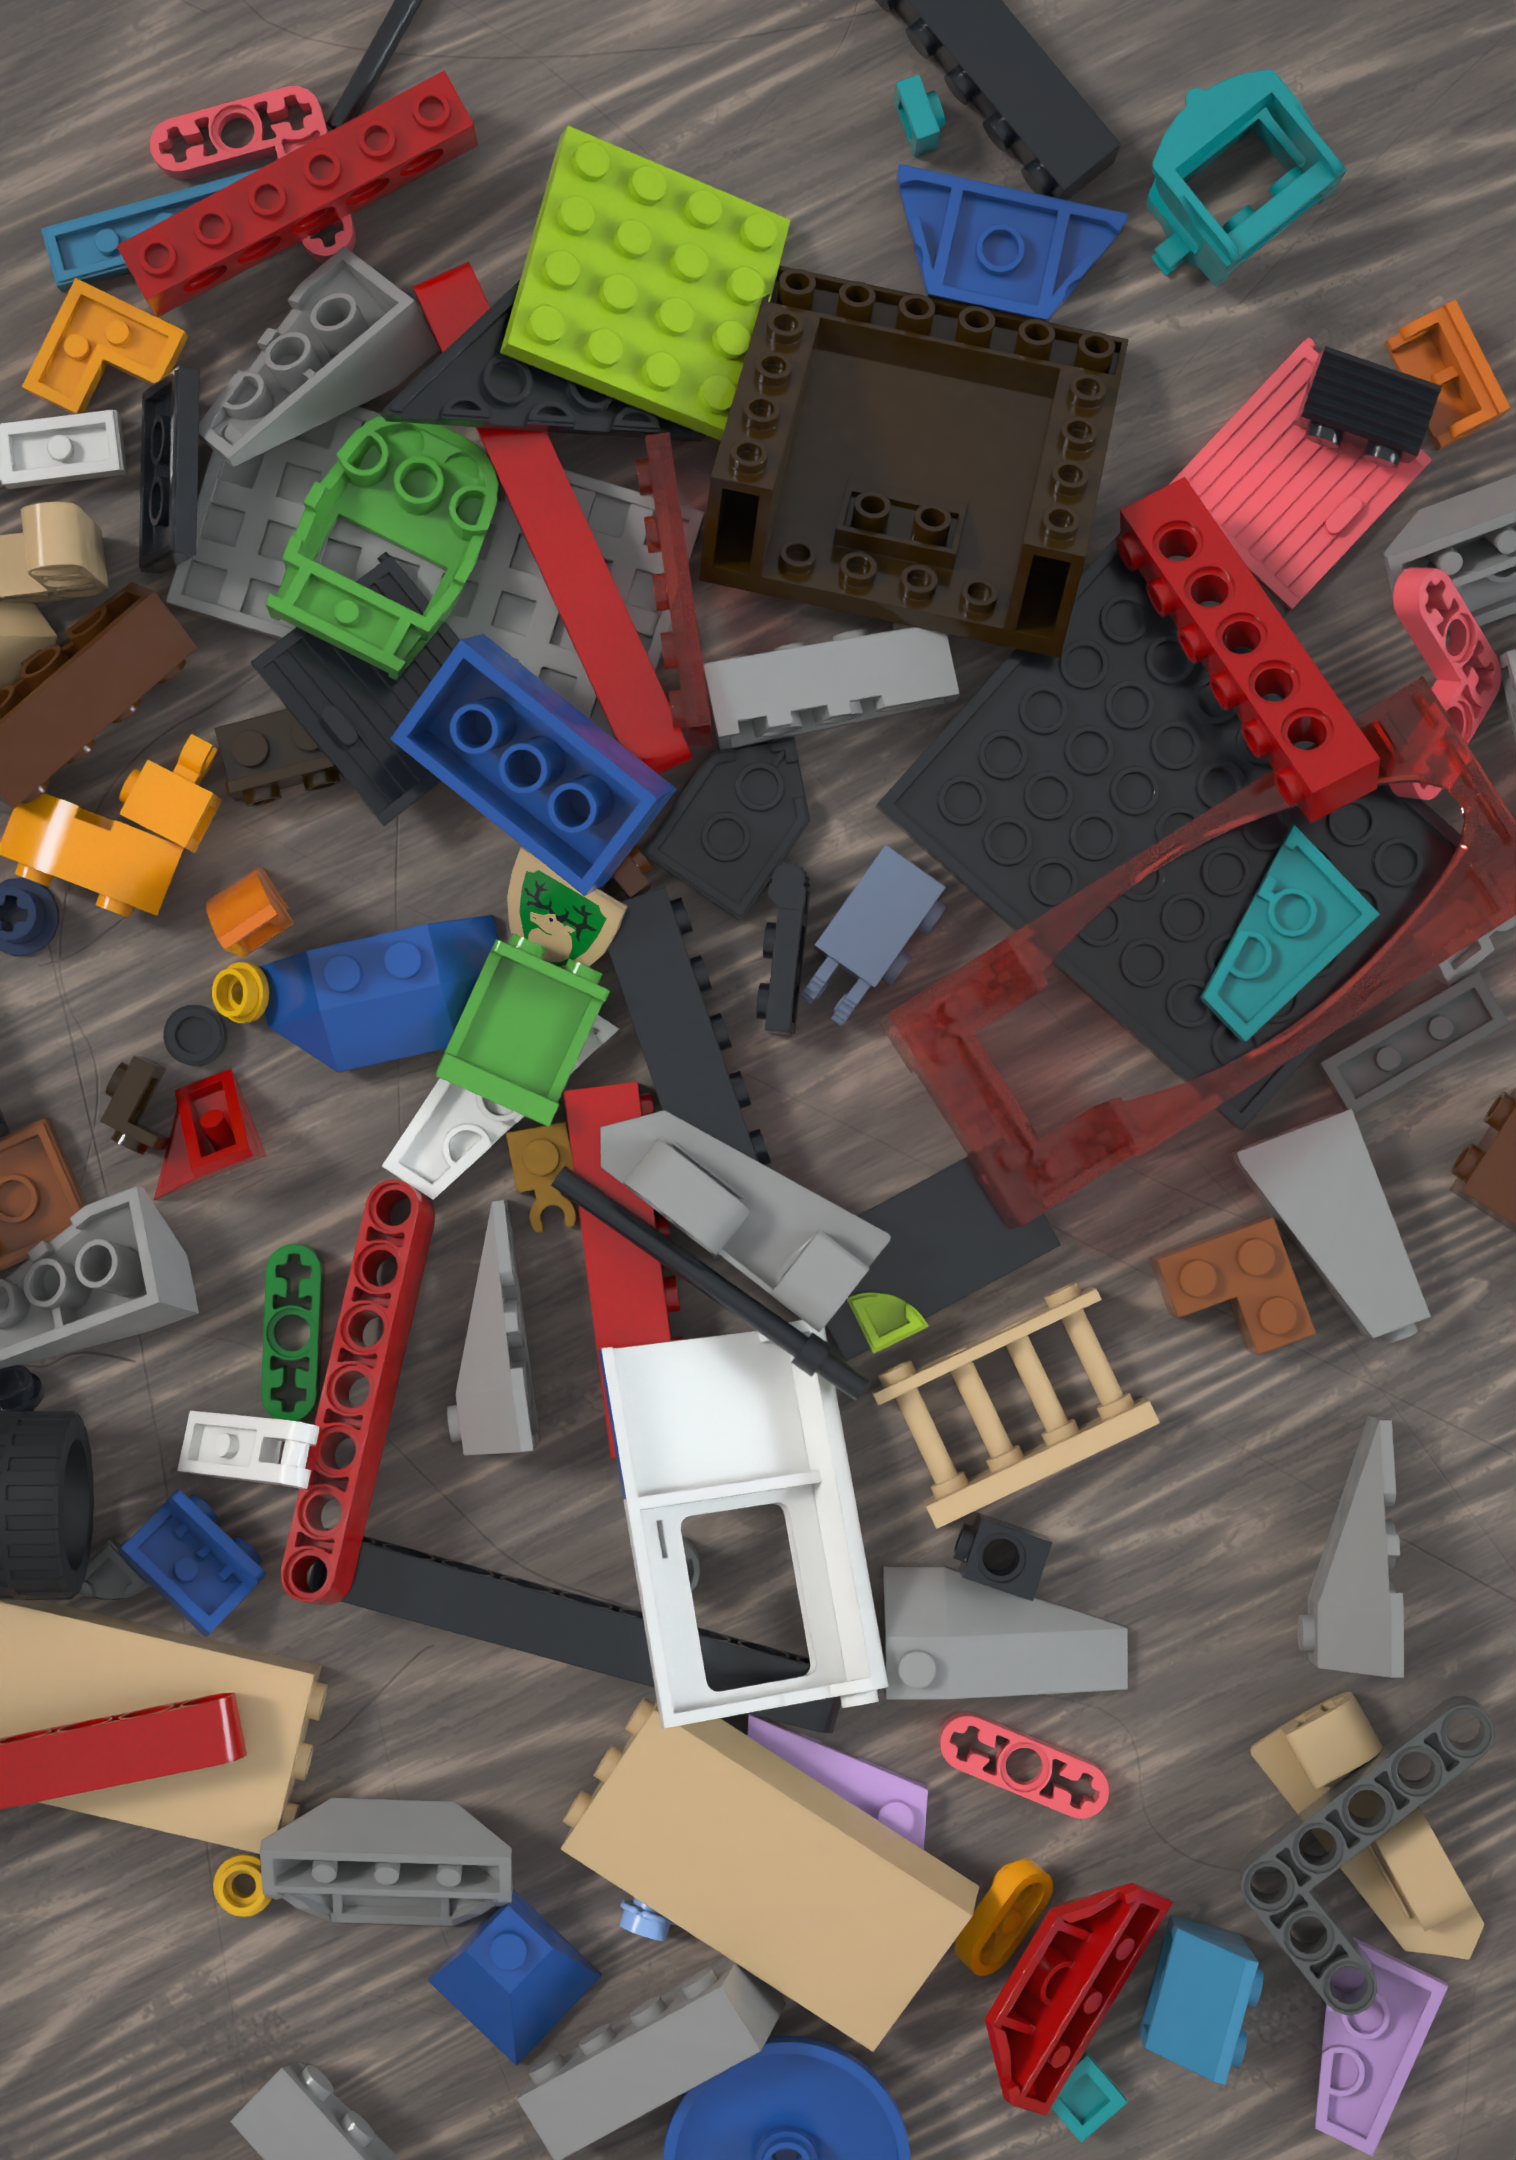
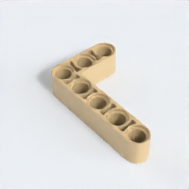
M45 502L25 506L20 509L23 533L0 535V602L41 603L95 596L109 591L102 529L78 505L70 502Z

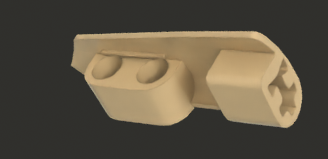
M1345 1692L1325 1700L1280 1726L1253 1744L1250 1752L1292 1808L1299 1814L1355 1769L1376 1757L1382 1751L1383 1746L1352 1692ZM1362 1790L1355 1793L1350 1799L1348 1809L1357 1817L1370 1818L1380 1811L1383 1799L1374 1791ZM1417 1807L1341 1866L1340 1869L1404 1951L1470 1960L1485 1924L1421 1808ZM1321 1828L1311 1829V1832L1328 1852L1334 1843L1333 1835Z

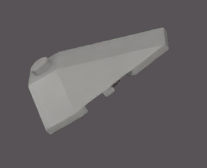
M509 1199L493 1201L491 1204L457 1383V1405L447 1406L451 1441H462L464 1455L533 1451L541 1441Z
M1368 1415L1308 1595V1614H1299L1297 1635L1299 1650L1308 1651V1660L1317 1668L1389 1678H1404L1403 1593H1396L1394 1583L1389 1581V1569H1394L1396 1558L1400 1557L1399 1535H1396L1394 1521L1385 1517V1507H1393L1396 1500L1392 1420L1381 1415Z

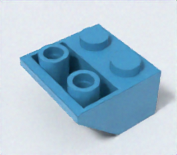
M1170 1914L1138 2030L1145 2049L1212 2082L1226 2085L1230 2067L1238 2069L1243 2061L1247 2044V2032L1241 2030L1247 2006L1256 2007L1261 1995L1264 1979L1263 1970L1257 1969L1259 1962L1240 1933Z

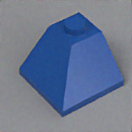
M513 1889L512 1902L501 1907L497 1906L432 1974L428 1981L517 2066L597 1982L602 1973Z

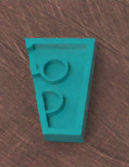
M1293 825L1290 827L1200 999L1244 1043L1380 914L1312 842Z

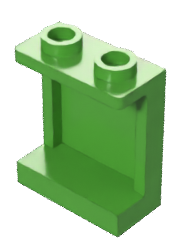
M512 933L508 944L495 939L436 1069L435 1076L549 1127L558 1109V1101L610 990L598 985L603 975L602 973L571 959L568 960L565 969L542 960L546 951L545 947Z

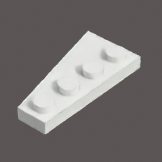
M597 1015L572 1072L597 1048L613 1036L619 1028ZM439 1078L382 1164V1167L434 1200L501 1136L518 1123L524 1115Z

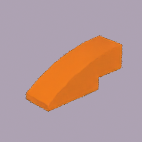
M259 866L206 902L207 915L217 940L224 950L243 958L295 924L286 911L290 907L265 870Z

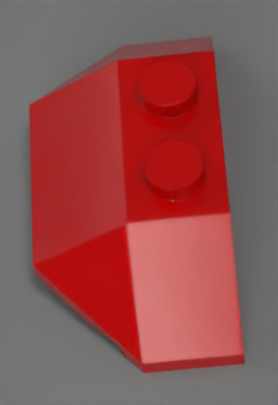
M1132 1882L1059 1903L1049 1910L985 2017L1003 2098L1008 2103L1046 2116L1172 1906L1173 1901L1162 1894Z

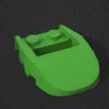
M380 415L367 421L362 427L355 430L338 451V461L321 483L314 482L303 502L305 509L294 536L291 535L282 558L286 571L277 596L269 593L265 605L271 618L277 621L282 619L389 673V677L398 680L454 610L462 589L476 564L498 500V479L493 464L485 452L466 437L442 425L387 422ZM339 517L446 571L423 615L315 562Z

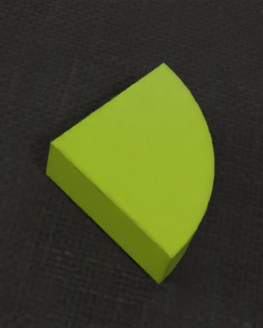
M862 1292L847 1298L873 1354L929 1327L922 1315L912 1305L892 1294Z

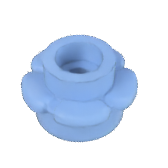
M634 1898V1901L623 1900L620 1905L624 1912L619 1926L632 1933L658 1941H666L670 1926L676 1925L636 1898Z

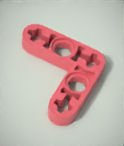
M287 86L169 118L161 122L153 131L150 139V152L160 170L168 177L176 180H189L278 156L279 159L328 133L329 130L316 96L306 88ZM299 104L303 113L312 112V114L303 118L304 128L300 130H293L289 122L270 125L276 137L268 140L266 129L258 115L261 112L267 111L271 123L288 118V107ZM242 118L251 122L254 125V135L248 145L242 148H231L222 142L221 133L223 127L229 121ZM206 127L209 128V137L217 150L216 154L209 156L204 144L190 147L186 150L187 160L183 162H176L172 154H164V152L173 149L172 139L177 136H182L189 145L204 142L205 139L200 129ZM351 214L332 224L334 228H344L343 231L335 234L336 244L325 247L320 238L312 239V236L317 235L320 231L301 240L307 253L313 259L325 263L344 246L351 252L353 251L356 244V229Z
M1410 567L1399 575L1394 586V609L1397 617L1437 680L1391 756L1388 766V783L1392 792L1398 797L1431 800L1442 790L1495 700L1501 686L1502 671L1497 655L1449 576L1443 570L1437 568ZM1449 625H1450V634H1451V635H1450L1449 646H1448V648L1446 649V635H1447V629H1448V627H1449ZM1447 712V728L1443 736V723Z

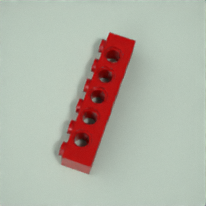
M444 70L117 245V248L144 298L158 318L341 220V218L358 211L477 147L474 123Z
M1183 477L1120 509V537L1116 538V547L1122 561L1130 571L1133 572L1137 569L1140 571L1147 582V593L1157 613L1161 617L1170 615L1179 629L1177 632L1178 639L1188 659L1194 664L1201 661L1211 676L1209 677L1210 687L1219 705L1226 711L1233 708L1243 723L1241 730L1250 751L1257 758L1265 756L1274 769L1275 784L1284 801L1290 807L1298 804L1308 821L1312 823L1376 790L1380 757L1187 479ZM1172 556L1187 557V559L1181 561H1174L1168 558ZM1205 601H1214L1220 603L1219 605L1214 607H1204L1199 605V603ZM1236 647H1246L1253 651L1237 654L1230 650ZM1267 694H1279L1284 696L1285 699L1274 702L1267 701L1261 697ZM1301 741H1310L1319 747L1303 750L1295 747L1294 744Z

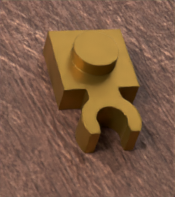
M567 1122L551 1124L549 1127L540 1126L506 1133L517 1193L535 1190L536 1201L533 1203L529 1213L532 1229L535 1233L544 1232L542 1214L550 1205L558 1206L563 1210L567 1227L575 1226L577 1212L574 1204L569 1198L551 1186L564 1166L574 1171Z

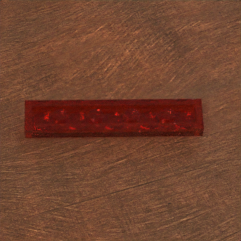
M670 433L645 435L647 458L635 459L640 497L652 495L655 515L644 517L648 554L660 552L663 573L652 574L656 611L669 610L671 631L660 632L665 670L677 668L680 690L668 691L673 729L685 727L688 748L713 744L712 723Z

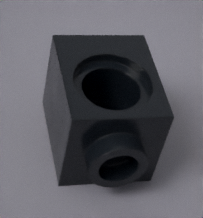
M977 1513L973 1526L963 1524L956 1541L953 1559L961 1561L959 1572L962 1578L1033 1601L1052 1541L1046 1535ZM996 1539L1009 1540L1015 1545L1016 1549L1013 1562L1002 1570L990 1569L983 1563L985 1547Z

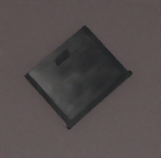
M387 551L377 558L380 564L356 581L358 584L420 615H423L429 604L426 597ZM446 622L442 624L398 680L389 677V673L298 627L294 628L251 661L253 668L383 827L442 782L390 738L460 641Z

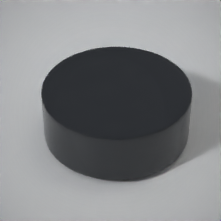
M186 1005L174 1011L166 1021L163 1031L164 1044L169 1054L177 1061L191 1066H203L215 1061L224 1051L228 1036L226 1025L221 1016L214 1010L201 1005Z

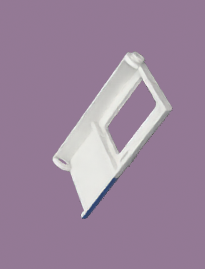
M803 1320L788 1322L809 1337L813 1332L827 1342L825 1326L818 1332ZM758 1331L624 1348L608 1347L599 1349L661 1728L665 1729L840 1696L842 1708L879 1702L877 1689L886 1688L889 1685L835 1386L816 1372L811 1377L791 1363L794 1359L792 1355ZM776 1504L782 1508L785 1515L810 1658V1669L802 1677L716 1692L710 1689L706 1681L681 1534V1523L689 1516Z

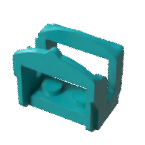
M1265 69L1239 74L1216 83L1207 90L1192 88L1187 92L1185 108L1177 115L1164 134L1151 166L1152 172L1156 177L1146 199V207L1159 222L1167 237L1164 242L1154 249L1156 253L1151 259L1165 276H1168L1186 261L1189 266L1200 268L1213 285L1217 287L1227 280L1233 270L1314 205H1320L1334 193L1347 169L1319 136L1299 100L1275 71ZM1251 131H1254L1287 173L1268 190L1273 197L1256 212L1250 205L1245 206L1221 227L1187 183Z

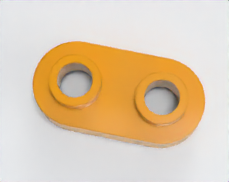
M1020 1859L1004 1865L996 1873L992 1886L974 1910L969 1922L958 1935L955 1942L956 1957L978 1976L990 1975L1000 1969L1012 1956L1048 1904L1053 1892L1051 1876L1031 1859Z

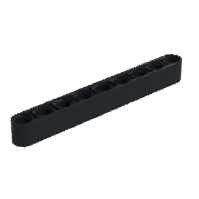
M363 1536L353 1584L349 1593L340 1602L655 1688L641 1611ZM322 1560L316 1561L311 1570L308 1585L313 1592L318 1591L327 1579V1568ZM697 1627L706 1681L713 1691L720 1692L802 1677L809 1672L810 1658ZM840 1696L750 1712L749 1714L811 1731L833 1733L841 1706Z

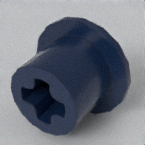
M13 878L1 882L0 951L13 956H25L44 949L55 937L59 925V909L52 893L42 884L26 878Z

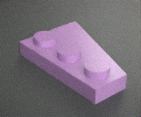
M749 1714L748 1737L924 1850L928 1798L927 1785L861 1757L856 1758L822 1744L820 1740L801 1732L798 1734L770 1722L767 1718Z
M1354 1938L1373 1965L1377 1982V1993L1370 2007L1357 2015H1344L1335 2012L1326 2004L1315 2129L1373 2157L1447 1991L1448 1984L1423 1970ZM1342 1967L1332 1975L1330 1984L1338 1991L1344 1993L1353 1992L1362 1985L1365 1976L1356 1968Z

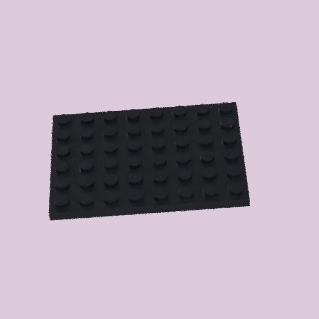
M1119 533L1081 575L1060 658L1015 649L877 803L876 808L1240 1131L1249 1124L1414 938L1413 934L1426 925L1482 862L1485 856L1424 801L1396 796L1388 783V770L1381 763L1376 790L1312 823L1308 821L1298 804L1290 807L1277 789L1274 780L1275 771L1266 757H1255L1247 746L1241 730L1243 723L1233 708L1226 711L1217 702L1209 683V677L1211 676L1201 661L1194 664L1184 653L1178 639L1177 632L1179 629L1170 615L1161 617L1153 607L1146 589L1147 582L1138 569L1133 572L1130 571L1122 561L1116 547V538L1120 537ZM1236 647L1230 651L1237 654H1245L1253 650L1246 647ZM1267 694L1261 697L1267 701L1274 702L1285 699L1284 696L1279 694ZM1301 741L1294 744L1295 747L1303 750L1319 747L1310 741ZM1295 825L1380 915L1248 1041L1242 1043L1200 997L1290 827Z

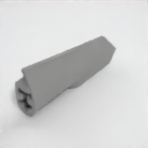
M665 1110L600 1127L602 1169L715 1256L717 1254L721 1255L818 1332L829 1322L868 1272L869 1266L890 1242L891 1236L887 1232Z

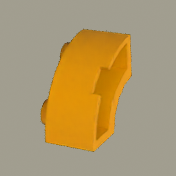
M42 793L38 798L27 804H19L13 809L0 842V855L18 862L14 874L50 887L53 877H57L99 893L96 906L127 918L131 917L134 907L158 916L184 847L117 820L113 821L87 811L78 805L46 793Z

